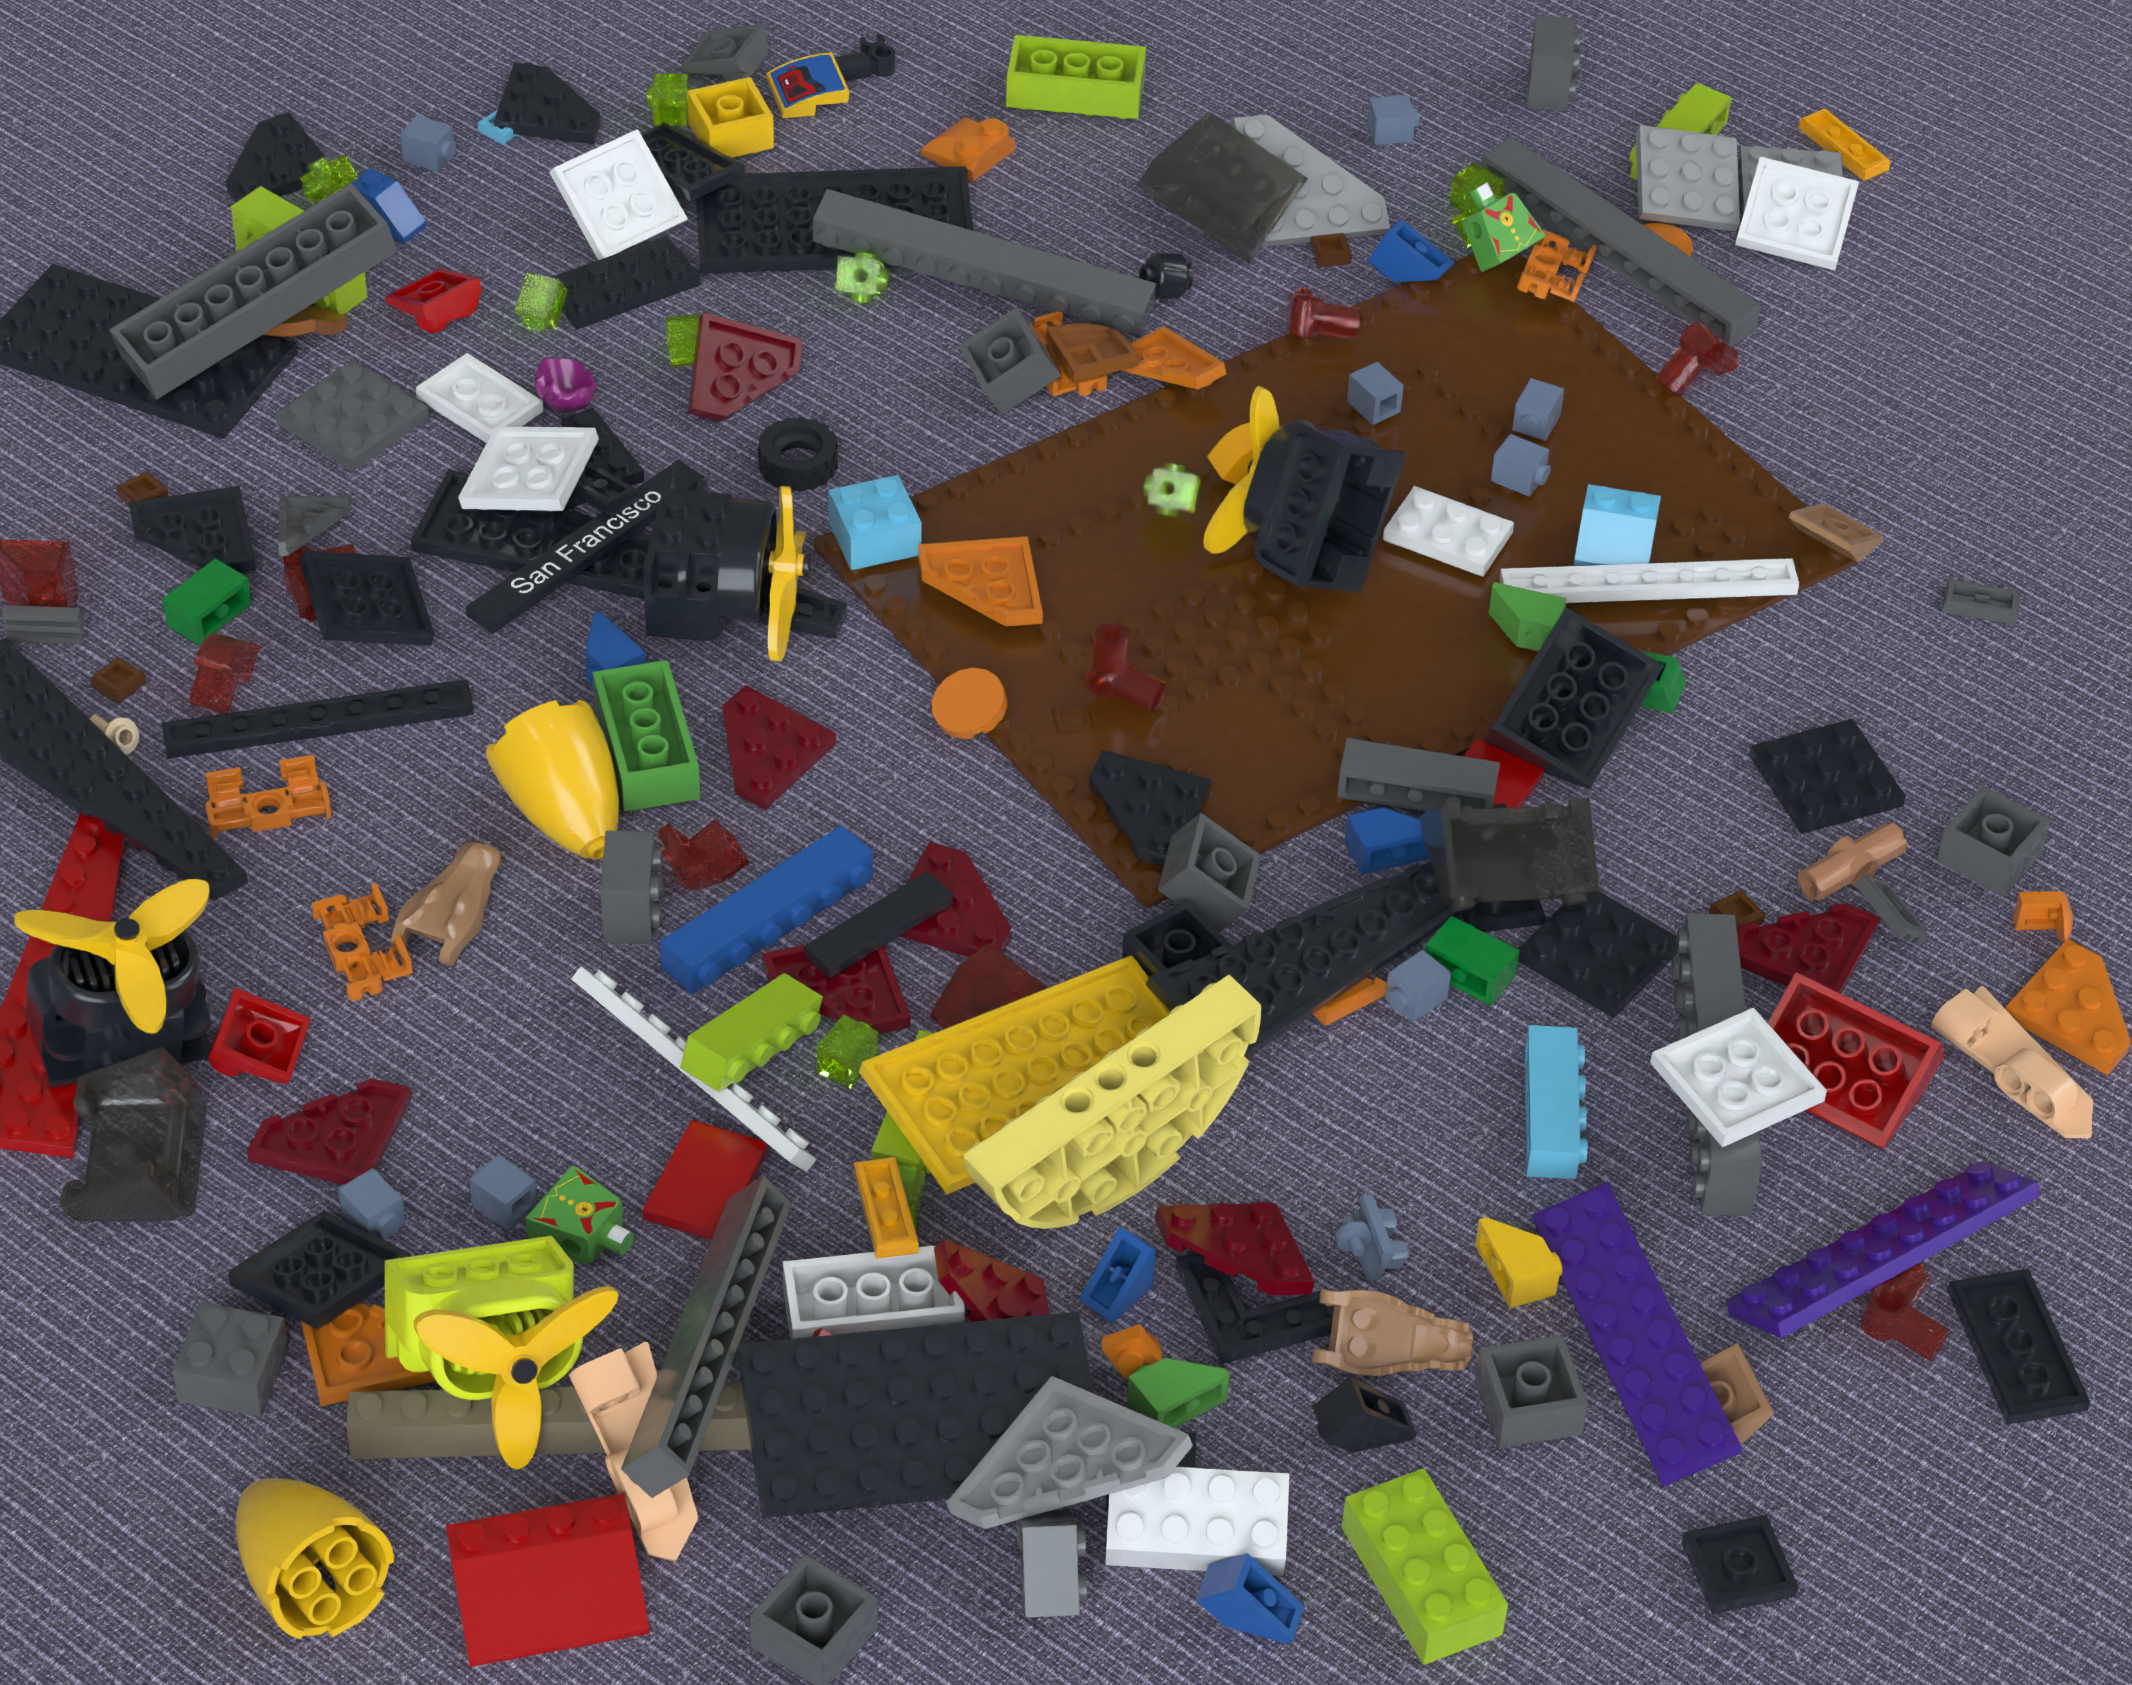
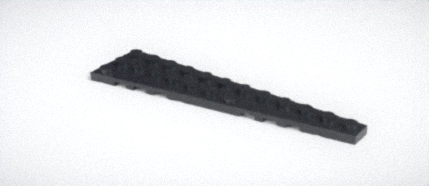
M448 469L411 538V550L516 572L593 518L576 511L563 513L547 510L462 509L458 497L470 475ZM636 533L566 583L644 599L643 568L651 537ZM772 579L763 616L760 620L755 621L756 623L769 624ZM797 588L790 630L836 639L847 615V603L803 588Z
M6 638L0 640V755L3 762L14 769L20 770L23 775L86 817L94 816L103 822L104 828L112 834L120 833L128 839L130 846L139 852L144 849L155 857L157 864L168 871L174 872L181 880L200 879L206 881L209 884V898L213 901L248 883L246 871L19 650Z
M1534 814L1496 830L1489 836H1482L1470 841L1466 847L1450 853L1446 851L1424 865L1419 866L1415 864L1393 878L1388 879L1384 877L1303 911L1299 916L1289 917L1277 922L1272 929L1260 934L1254 932L1242 938L1241 942L1226 948L1223 945L1213 949L1209 955L1196 961L1189 959L1151 975L1146 986L1171 1012L1175 1007L1185 1005L1198 996L1209 984L1217 983L1227 975H1230L1261 1004L1259 1033L1257 1041L1249 1044L1244 1056L1248 1058L1440 929L1451 916L1458 917L1557 850L1561 841Z

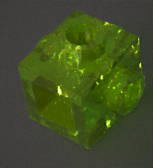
M654 74L653 87H647V107L653 108V125H661L666 122L672 126H687V91L694 89L688 88V74Z
M346 154L330 162L326 157H323L308 165L310 172L300 177L303 183V192L314 205L358 178Z
M855 252V258L839 256L835 292L841 295H850L851 302L870 304L871 298L880 299L881 290H887L889 271L883 269L884 264L881 261L875 260L876 254ZM867 273L866 280L859 283V277Z
M1164 463V469L1154 468L1153 475L1146 476L1143 496L1148 497L1147 504L1156 506L1155 513L1177 517L1178 511L1195 513L1201 477L1185 473L1186 466ZM1174 484L1175 491L1168 496L1167 488Z

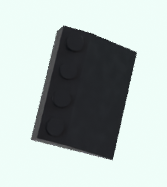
M1565 607L1484 741L1543 768L1544 773L1590 789L1664 665Z

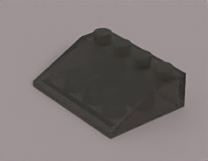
M1209 111L1155 157L1137 183V186L1249 264L1308 178Z

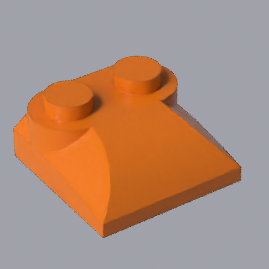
M962 117L921 149V155L943 167L966 166L967 178L969 181L974 182L1015 151V139L1009 136L1008 126L998 119L989 118L982 122H977L970 118Z

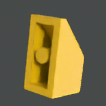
M1487 1217L1479 1219L1475 1247L1509 1308L1556 1295L1559 1276L1562 1275V1265L1558 1255L1549 1250L1543 1237Z

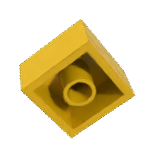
M751 77L687 91L688 124L697 140L731 158L774 148L773 114Z

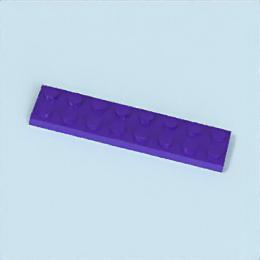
M1988 1162L1973 1163L1967 1167L1966 1171L1951 1179L1938 1182L1933 1189L1922 1195L1906 1199L1903 1205L1873 1217L1870 1223L1861 1228L1843 1233L1837 1241L1824 1248L1810 1251L1805 1258L1790 1266L1777 1269L1774 1275L1757 1284L1745 1286L1741 1293L1726 1300L1729 1316L1779 1338H1783L2040 1197L2038 1183L2035 1180L2018 1175L2016 1172H2010L1993 1166Z
M1609 1183L1601 1184L1532 1214V1220L1540 1237H1543L1549 1250L1555 1252L1561 1261L1562 1275L1560 1278L1662 1487L1742 1453L1740 1442Z

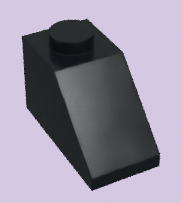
M1349 1377L1312 1406L1318 1420L1317 1430L1322 1439L1329 1445H1336L1352 1453L1411 1441L1417 1436L1403 1401L1352 1377Z

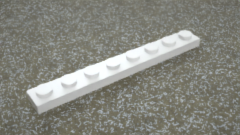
M1792 558L1501 569L1499 579L1502 584L1567 598L1566 603L1797 595L1799 581Z
M581 966L571 979L785 1159L805 1172L810 1169L817 1159L805 1150L809 1144L807 1140L791 1128L786 1133L777 1126L781 1119L763 1105L757 1110L749 1103L753 1096L739 1084L734 1082L731 1086L717 1092L682 1070L680 1066L687 1041L680 1036L675 1041L667 1035L671 1027L656 1015L651 1014L649 1018L643 1015L640 1011L644 1008V1005L631 994L625 991L622 996L614 990L618 984L600 969L593 974Z

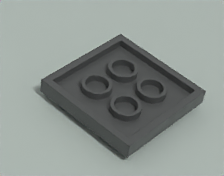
M354 360L275 413L276 423L352 472L430 418L427 405Z

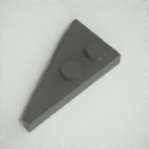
M280 496L279 556H289L351 512V496Z

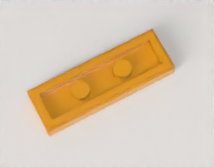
M1826 108L1800 119L1798 129L1824 150L1841 153L1842 164L1863 181L1889 170L1891 161Z
M890 1157L855 1162L854 1175L876 1259L919 1253V1243L896 1158Z

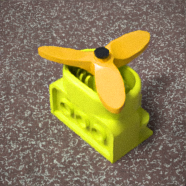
M552 1236L385 1260V1355L387 1358L398 1357L404 1368L411 1372L430 1371L437 1383L446 1392L455 1397L466 1400L492 1398V1426L498 1451L511 1468L520 1470L533 1458L538 1443L541 1427V1399L539 1390L553 1385L570 1371L579 1357L583 1336L589 1333L611 1312L618 1300L619 1294L613 1287L604 1286L574 1298L573 1262Z

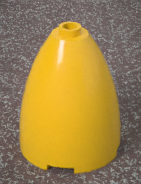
M557 700L525 711L504 725L507 733L496 744L488 745L486 759L492 771L516 807L548 838L564 849L583 858H591L592 860L603 858L606 831H617L619 797L612 756L604 733L591 706L583 700H578L574 705L559 706Z
M284 1478L255 1481L246 1487L239 1498L236 1512V1539L241 1562L261 1604L278 1626L288 1635L302 1639L303 1636L320 1635L328 1631L332 1638L361 1622L381 1601L385 1594L381 1587L385 1581L389 1564L394 1563L393 1549L387 1536L360 1510L343 1498L321 1487ZM318 1561L333 1576L336 1587L335 1592L322 1579L320 1571L315 1566Z

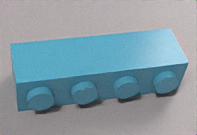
M1528 1025L1524 1051L1526 1176L1576 1179L1579 1163H1586L1588 1148L1587 1138H1580V1131L1585 1132L1587 1109L1586 1107L1579 1106V1100H1584L1586 1076L1578 1074V1069L1584 1068L1585 1045L1578 1044L1577 1028Z

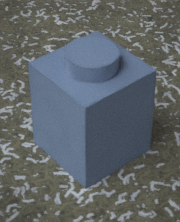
M1408 95L1369 98L1367 127L1373 144L1413 142L1414 128L1419 127V112L1417 108H1413Z
M416 115L400 134L402 160L439 172L447 161L452 160L455 155L456 142L454 141L453 126Z
M1376 362L1349 374L1347 402L1374 425L1401 412L1404 385L1379 362Z
M1531 378L1516 402L1512 431L1546 441L1561 415L1564 388Z
M1510 434L1494 454L1491 482L1530 497L1538 485L1543 486L1551 471V466L1547 465L1549 449Z
M1421 950L1388 973L1385 1000L1389 1002L1394 1010L1401 1012L1414 1022L1447 1000L1451 972L1424 950Z
M497 1155L487 1165L480 1166L469 1179L472 1206L507 1231L526 1217L537 1205L535 1179L501 1155Z
M374 1168L338 1188L341 1214L351 1225L380 1239L394 1235L401 1227L406 1225L402 1197Z

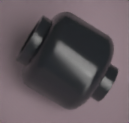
M1153 253L1147 259L1145 265L1141 266L1139 279L1156 283L1155 298H1180L1192 286L1193 269L1191 264L1187 263L1181 254Z

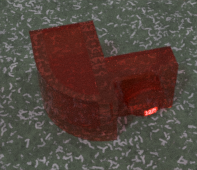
M218 633L210 634L200 646L193 663L198 666L188 703L224 714L229 713L238 679L250 682L260 646Z
M716 820L710 822L691 839L670 823H667L657 832L664 845L662 854L669 862L680 885L683 887L700 890L723 883L749 863L736 836Z

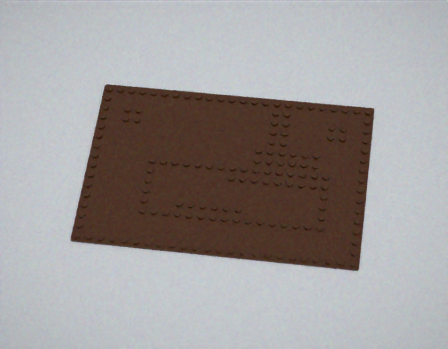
M1473 253L1455 261L1453 266L1438 280L1408 281L1223 361L1226 375L1215 380L1207 387L1197 390L1177 384H1170L909 497L922 522L921 544L1028 536L1043 611L1042 624L1004 626L923 582L918 556L850 570L833 531L821 535L813 541L814 550L939 685L948 676L968 668L986 669L998 677L1005 689L1008 706L1003 719L993 730L985 735L1139 903L1147 908L1169 899L1158 891L1164 866L1136 858L1130 849L1131 843L1123 832L1120 833L1106 813V806L1101 798L1095 796L1089 788V775L1101 750L1212 779L1210 793L1200 813L1259 854L1367 803L1337 797L1340 768L1347 738L1456 756L1465 755L1477 738L1482 741L1485 740L1538 651L1517 647L1489 615L1493 583H1500L1501 569L1577 566L1574 565L1588 484L1661 496L1649 564L1792 558L1799 581L1798 592L1857 564L1854 560L1798 530L1789 519L1790 513L1807 506L1576 302L1550 293L1551 289H1549L1545 299L1534 296V293L1530 291L1525 293L1517 289L1519 279L1528 261L1520 253L1481 272ZM1379 362L1404 385L1401 412L1372 425L1347 402L1349 374ZM1531 378L1564 388L1561 415L1546 441L1512 431L1516 402ZM1261 386L1272 394L1280 427L1293 421L1306 420L1322 428L1343 430L1357 437L1369 438L1377 442L1382 449L1398 450L1407 453L1361 593L1299 587L1290 583L1258 563L1255 557L1256 541L1250 537L1248 532L1235 545L1224 552L1215 554L1204 548L1203 540L1206 528L1218 507L1235 486V484L1225 481L1220 477L1207 456L1228 432L1242 424L1250 423V405L1256 387ZM1510 434L1549 449L1547 465L1551 466L1549 477L1543 486L1538 485L1530 497L1491 482L1494 454ZM1414 486L1514 522L1512 535L1483 577L1383 540L1384 528ZM1792 595L1566 603L1565 607L1637 650L1669 656ZM1088 706L1095 729L1094 732L1057 735L1051 707ZM1083 711L1061 713L1064 727L1086 725Z

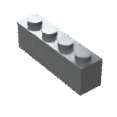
M1347 738L1340 768L1337 797L1490 822L1500 762Z

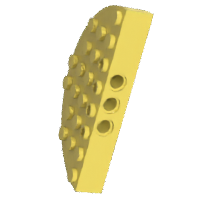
M1227 975L1217 983L1209 984L1198 996L1185 1005L1175 1007L1167 1017L1154 1026L1141 1030L1132 1041L1120 1049L1110 1051L1101 1062L1086 1072L1075 1075L1067 1085L1054 1094L1041 1098L1029 1111L1018 1118L1007 1121L1001 1130L986 1140L972 1145L967 1153L962 1155L965 1168L970 1177L1005 1214L1011 1216L1017 1223L1032 1228L1046 1229L1078 1223L1079 1215L1092 1211L1096 1216L1134 1196L1160 1177L1181 1158L1176 1151L1192 1135L1199 1139L1230 1099L1249 1063V1060L1244 1056L1249 1044L1257 1041L1261 1021V1004L1230 975Z

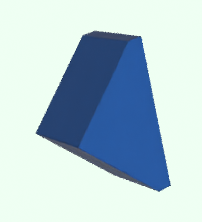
M1119 1226L1079 1300L1109 1321L1115 1322L1153 1287L1156 1249L1126 1228Z

